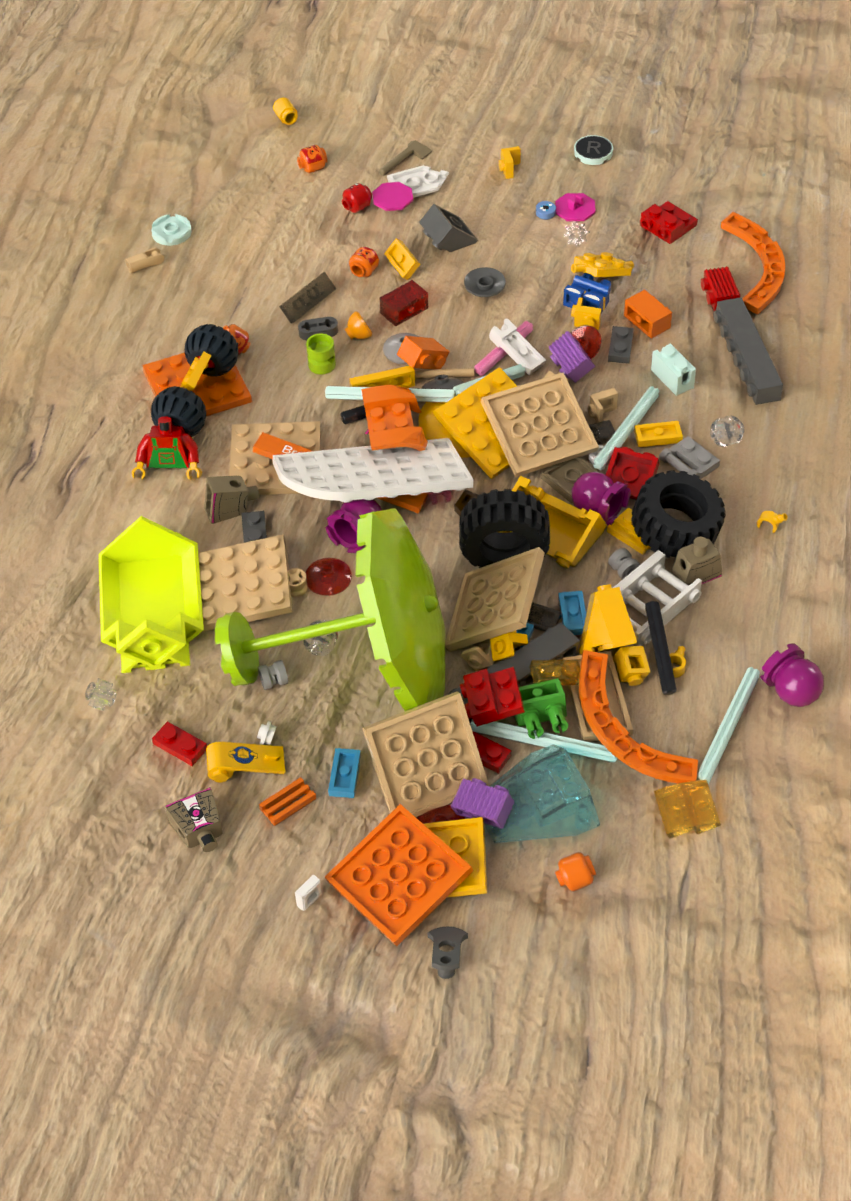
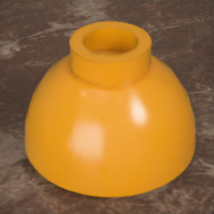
M355 311L349 317L348 327L344 330L351 340L353 338L366 339L371 337V329L360 313Z

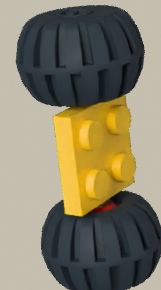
M213 324L201 325L188 335L184 350L190 368L180 387L166 388L153 400L151 417L155 426H158V419L160 417L168 416L171 418L172 426L183 427L185 433L189 434L190 437L198 434L203 428L206 419L205 405L201 398L195 395L193 390L201 374H207V376L211 377L222 376L235 366L238 358V345L233 335L222 327H217Z

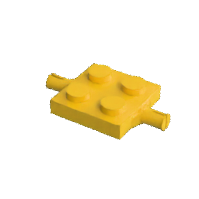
M602 252L601 255L584 253V256H575L574 264L571 265L573 273H589L595 277L631 276V271L634 268L633 261L616 259L613 257V254L608 252Z

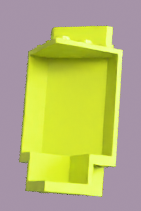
M140 516L99 553L101 642L116 648V653L121 654L122 673H130L132 668L145 667L146 671L164 669L166 664L179 663L180 667L190 666L189 642L204 631L198 543Z

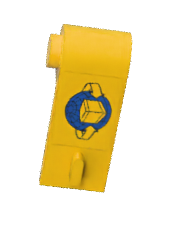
M214 742L206 748L208 777L218 783L227 781L232 777L234 771L285 773L283 746Z

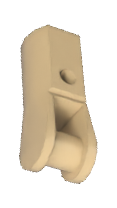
M154 247L144 253L125 259L129 272L134 273L163 263L164 256L157 247Z

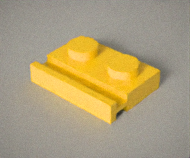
M628 507L614 520L612 525L609 524L607 526V532L644 555L651 547L645 546L641 542V537L636 535L635 527H633L631 521L632 509Z

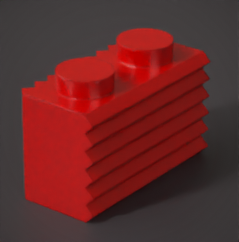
M718 267L713 270L710 268L704 271V278H701V288L707 293V303L712 306L714 311H716L718 301L740 298L739 290L729 267Z

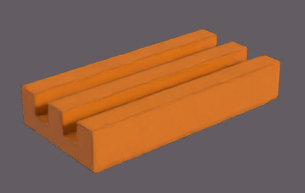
M300 777L261 802L259 808L275 826L314 801L316 794L310 790L307 784H304V780ZM303 794H305L304 797L300 798V799L297 800L296 802H294V803L292 802V801H294L295 799H297V798H299L300 796H302ZM283 807L285 808L284 810L280 811V812L277 813L276 815H274V816L272 815V814H274L275 812H277V811H279L280 809H282Z

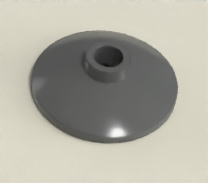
M488 267L474 269L464 279L466 290L478 297L495 296L502 292L506 285L504 275L500 271Z
M438 375L435 379L425 383L421 389H453L454 386L464 382L459 378Z

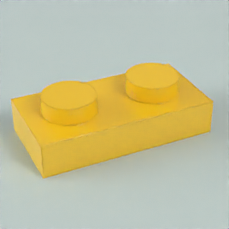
M397 238L384 253L402 278L409 280L421 265L405 244Z
M679 421L634 426L638 447L675 444L683 440Z

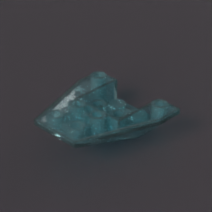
M553 744L530 753L489 786L494 788L495 785H499L508 789L509 794L514 800L512 810H510L503 829L484 823L494 843L574 836L600 826L587 784L566 749Z

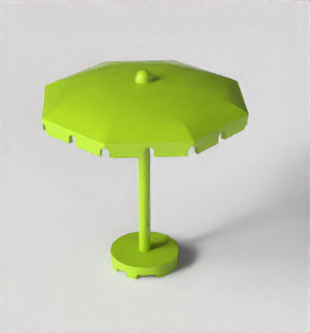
M395 508L359 515L357 545L359 547L366 545V547L356 551L355 576H365V581L357 585L363 613L256 639L247 619L241 613H227L217 619L215 644L221 645V667L224 674L230 673L232 677L231 683L234 686L253 684L257 680L259 673V650L375 623L374 626L367 627L375 660L384 659L386 661V664L379 666V670L390 688L400 687V689L394 690V695L404 711L444 697L445 625L431 569L405 521Z

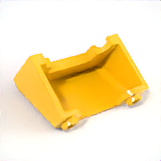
M520 475L512 491L517 492L519 490L523 491L525 495L530 494L534 496L548 511L550 544L547 555L557 559L556 562L564 568L575 567L602 535L607 524L599 513L591 509L588 512L584 508L580 510L546 493L540 487L530 486L531 480ZM499 531L498 533H510L511 531Z

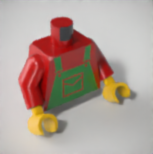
M160 417L158 419V426H152L150 433L145 434L138 444L135 460L137 467L132 470V477L135 478V471L140 469L143 472L142 479H144L146 470L143 467L146 464V468H189L186 472L188 479H192V470H196L197 478H200L202 470L197 467L199 463L197 444L189 434L185 433L183 427L172 426L170 417Z

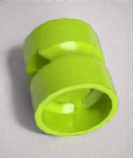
M322 333L310 336L306 342L309 369L311 372L320 375L332 372L336 366L333 338Z

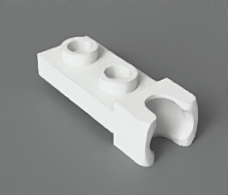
M504 319L501 330L494 326L490 331L489 338L498 348L501 347L517 364L525 367V372L530 375L542 367L546 359L516 331L517 327L509 319Z

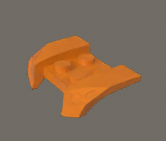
M390 384L361 389L372 450L396 447H410L418 451L426 449L428 441L425 438L422 427H414L411 410L416 413H422L416 396L410 389Z

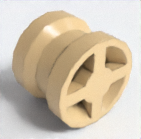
M291 568L288 570L291 597L303 596L308 589L306 573L302 569Z

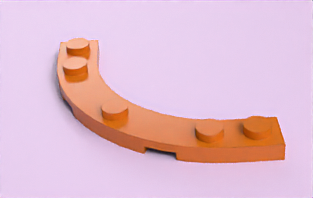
M732 212L721 222V228L752 246L763 264L764 272L761 280L742 298L747 310L758 315L780 292L785 276L784 255L777 241H773L764 228Z
M583 650L579 673V696L586 720L599 741L620 761L642 774L655 779L694 787L697 780L698 760L664 753L633 740L629 736V732L616 717H613L609 709L605 686L608 654Z

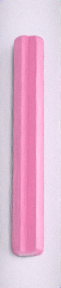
M524 321L516 331L525 338L533 331V324ZM496 346L474 366L475 373L483 376L507 353L501 347L498 348Z

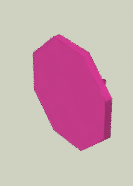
M400 182L382 183L372 192L374 205L385 211L403 210L413 202L412 188Z
M566 193L555 201L556 214L566 221H585L596 212L595 200L584 193Z

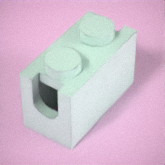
M671 343L663 347L661 352L658 350L653 351L651 371L676 396L694 388L696 368Z

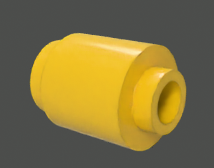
M283 97L275 101L273 110L281 122L287 125L295 123L298 118V112L290 100Z

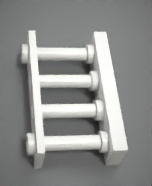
M657 550L613 588L619 587L624 603L630 604L646 617L645 603L634 596L639 590H645L666 605L661 609L662 620L665 626L689 604L695 603L700 598L702 580L697 578L692 584L687 585L665 569V554ZM655 577H661L681 593L672 599L651 584L650 581ZM630 618L637 643L633 644V646H642L644 643H649L652 639L648 621L640 626Z

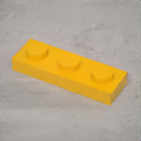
M405 366L349 378L350 387H376L389 384L404 388L414 387L415 370L411 366Z

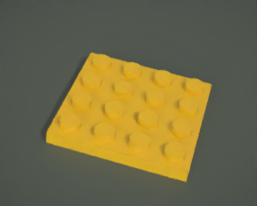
M500 367L437 408L433 413L435 418L490 479L510 467L481 404L482 397L517 387Z

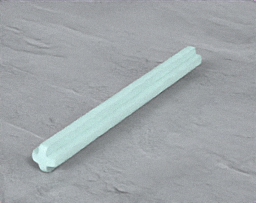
M327 386L325 396L327 399L363 400L361 389L370 387ZM408 388L416 396L417 402L446 403L455 397L453 389Z
M651 386L647 389L594 459L593 466L595 469L598 468L600 471L605 469L611 460L614 448L622 446L634 430V426L640 422L658 398V393L660 392L658 388Z
M753 667L747 668L697 773L696 782L704 786L709 784L759 679L760 671Z
M473 719L471 721V729L477 733L613 763L617 760V757L602 744L544 732L538 738L535 731H533L535 739H532L528 736V731L524 727L497 721L476 727Z

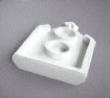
M423 165L387 175L388 183L400 182L412 188L413 198L437 192L449 175V172L444 170L440 172L431 170V167Z

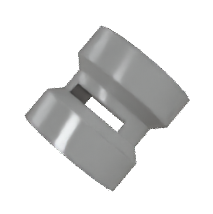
M626 548L616 550L608 560L609 565L613 570L618 571V575L622 580L640 565L636 559L631 558L632 555Z
M282 660L274 662L271 666H258L264 690L271 689L276 684H288V677Z

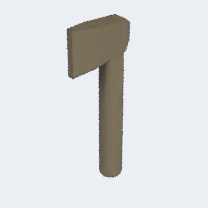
M416 140L411 141L404 151L380 168L379 173L382 176L386 175L412 153L423 160L432 150Z

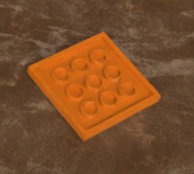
M185 352L142 365L143 372L155 397L166 388L181 386L190 368ZM236 365L222 376L211 377L207 376V374H201L193 390L195 395H198L203 401L206 416L252 402V396Z
M399 804L325 876V879L397 947L473 872V869L422 822Z

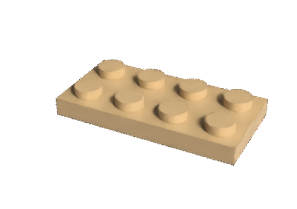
M611 651L598 652L608 654L605 686L609 709L613 717H616L629 732V736H632L633 728ZM582 655L564 657L562 664L582 740L588 742L599 741L586 720L579 696V673Z

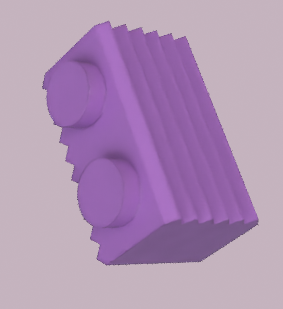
M569 331L562 334V337H559L558 340L548 347L552 352V355H550L552 361L557 366L561 365L562 367L559 371L564 373L567 379L571 378L575 383L595 367L578 340Z
M472 778L471 781L463 779L451 804V808L457 815L469 819L483 817L485 824L503 829L510 810H512L514 800L509 794V790L502 786L495 785L493 788L486 786L485 782L476 778Z

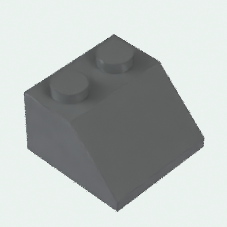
M433 204L419 221L424 228V234L432 238V244L439 250L445 249L453 252L475 244L478 241L459 216L436 204Z

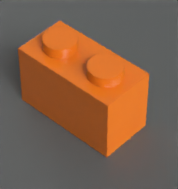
M646 290L625 300L624 316L651 339L671 328L672 312Z
M405 336L397 355L412 368L441 369L450 351L434 338Z

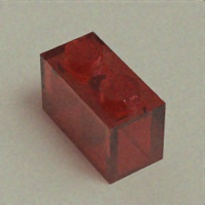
M413 280L379 298L380 314L395 327L428 309V292Z

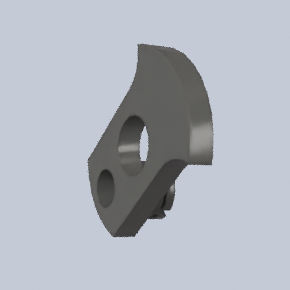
M439 927L427 933L428 938L433 941L432 968L438 969L439 977L449 979L455 975V969L460 968L461 943L468 939V933L456 927ZM451 945L454 949L445 952L440 950V947Z

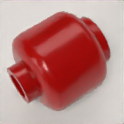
M356 183L343 191L342 205L346 210L358 213L370 206L372 193L366 185Z

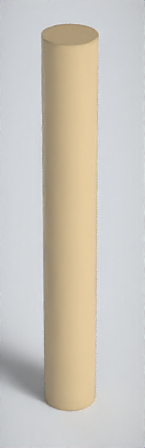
M474 368L415 370V379L435 378L438 375H447L454 378L474 377Z

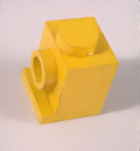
M643 646L621 647L613 656L620 682H628L629 686H636L641 684L650 673Z

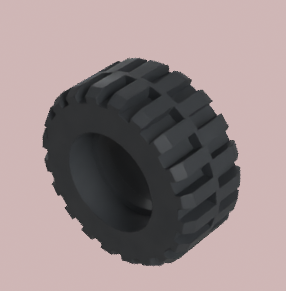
M675 470L667 471L666 474L664 472L655 474V476L646 480L634 504L631 518L632 525L635 527L634 531L638 537H641V542L645 546H650L651 551L656 552L659 550L665 554L666 558L671 556L675 557V560L678 551L685 546L693 544L694 539L697 537L710 539L714 545L723 526L726 510L722 498H719L718 491L715 488L712 489L708 481L699 479L700 476L693 474L692 476L687 474L686 471L676 473ZM671 508L682 511L693 521L677 520L667 514L664 509Z
M495 489L487 494L485 492L479 494L477 499L473 498L463 508L459 521V545L463 556L473 566L482 568L540 547L545 552L544 557L548 553L550 544L549 514L545 506L539 500L537 501L534 496L530 494L525 495L523 491L519 490L514 492L511 489H504V491ZM499 531H511L510 533H498Z

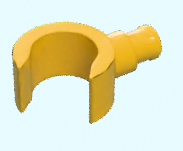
M763 511L757 521V526L760 528L763 521H768L773 525V533H775L779 524L786 521L788 516L785 513L776 514L773 511Z
M679 646L675 653H670L671 663L680 665L673 668L674 678L682 676L685 672L686 660L684 652L686 649L684 646Z

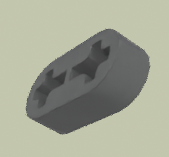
M333 317L304 320L298 325L299 337L306 341L310 336L319 333L333 337L338 333V321Z

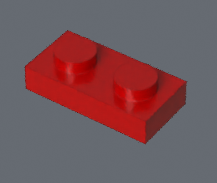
M168 721L152 737V742L155 746L192 767L206 752L207 743Z
M472 731L483 766L499 774L510 759L512 750Z

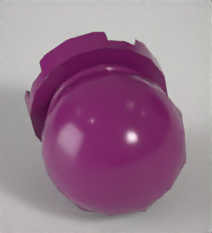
M595 471L582 474L571 489L574 506L580 510L584 508L587 512L591 509L599 513L607 526L614 523L622 507L627 508L631 490L627 488L626 484L619 481L613 483V480L607 475Z
M374 499L344 502L339 510L334 511L326 519L328 520V525L325 528L329 538L336 546L341 544L348 548V553H356V551L362 550L366 545L360 547L357 545L359 515L382 511L381 506Z
M795 643L787 644V650L781 654L777 650L768 658L762 667L765 673L760 678L769 687L775 686V691L780 699L790 706L804 707L820 698L824 690V675L819 666L804 658V651Z

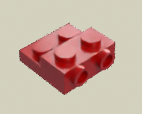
M667 201L661 206L654 204L641 213L640 226L671 244L696 227L698 219Z
M615 447L606 475L613 480V483L619 481L626 484L627 488L631 490L630 498L636 500L642 485L657 473L659 458L648 452L641 454L634 452V450L628 447Z
M514 667L489 674L486 668L463 675L464 683L460 684V689L463 697L468 698V703L464 704L468 719L472 718L476 727L525 712Z

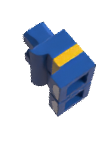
M591 274L575 275L572 285H567L564 289L563 305L572 308L573 304L577 305L578 298L580 297L583 298V306L601 308L602 314L609 303L611 281L603 279L598 283L594 281V277Z

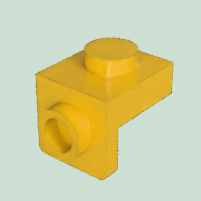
M519 146L501 149V160H499L500 172L504 173L506 179L513 178L514 165L521 163V149Z
M579 297L577 305L573 304L571 317H574V326L599 330L601 308L583 306V298Z
M517 630L491 638L490 645L493 661L498 662L513 657L514 648L528 644L527 634L517 633Z

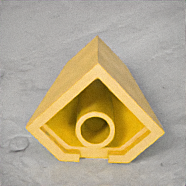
M611 584L597 587L596 592L591 593L580 641L579 655H582L583 650L598 652L637 643L619 587L612 588Z

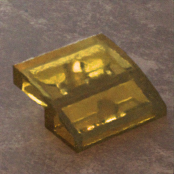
M707 780L679 783L654 791L669 839L692 830L696 834H700L721 826Z

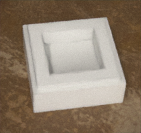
M312 875L295 892L297 906L303 911L309 908L322 895L320 879L315 875Z

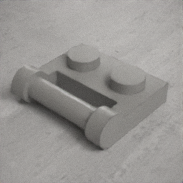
M689 436L671 448H665L659 455V459L664 463L668 462L678 471H686L689 475L700 476L699 479H702L720 465L718 458Z

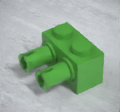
M559 678L519 687L525 712L514 716L518 726H526L530 738L535 739L533 731L536 732L538 738L543 735L544 730L540 722L550 720L555 733H560L558 725H560L562 732L568 729L569 725L565 719L567 716L565 693Z

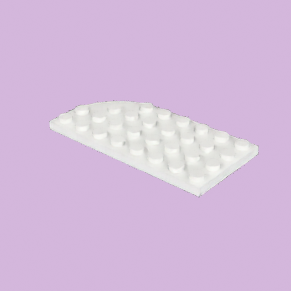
M449 438L427 440V447L422 451L410 447L372 450L371 446L273 455V465L280 481L284 485L306 496L345 503L359 499L373 500L378 497L395 498L398 495L441 493L445 490L461 491L465 488H473L474 481Z

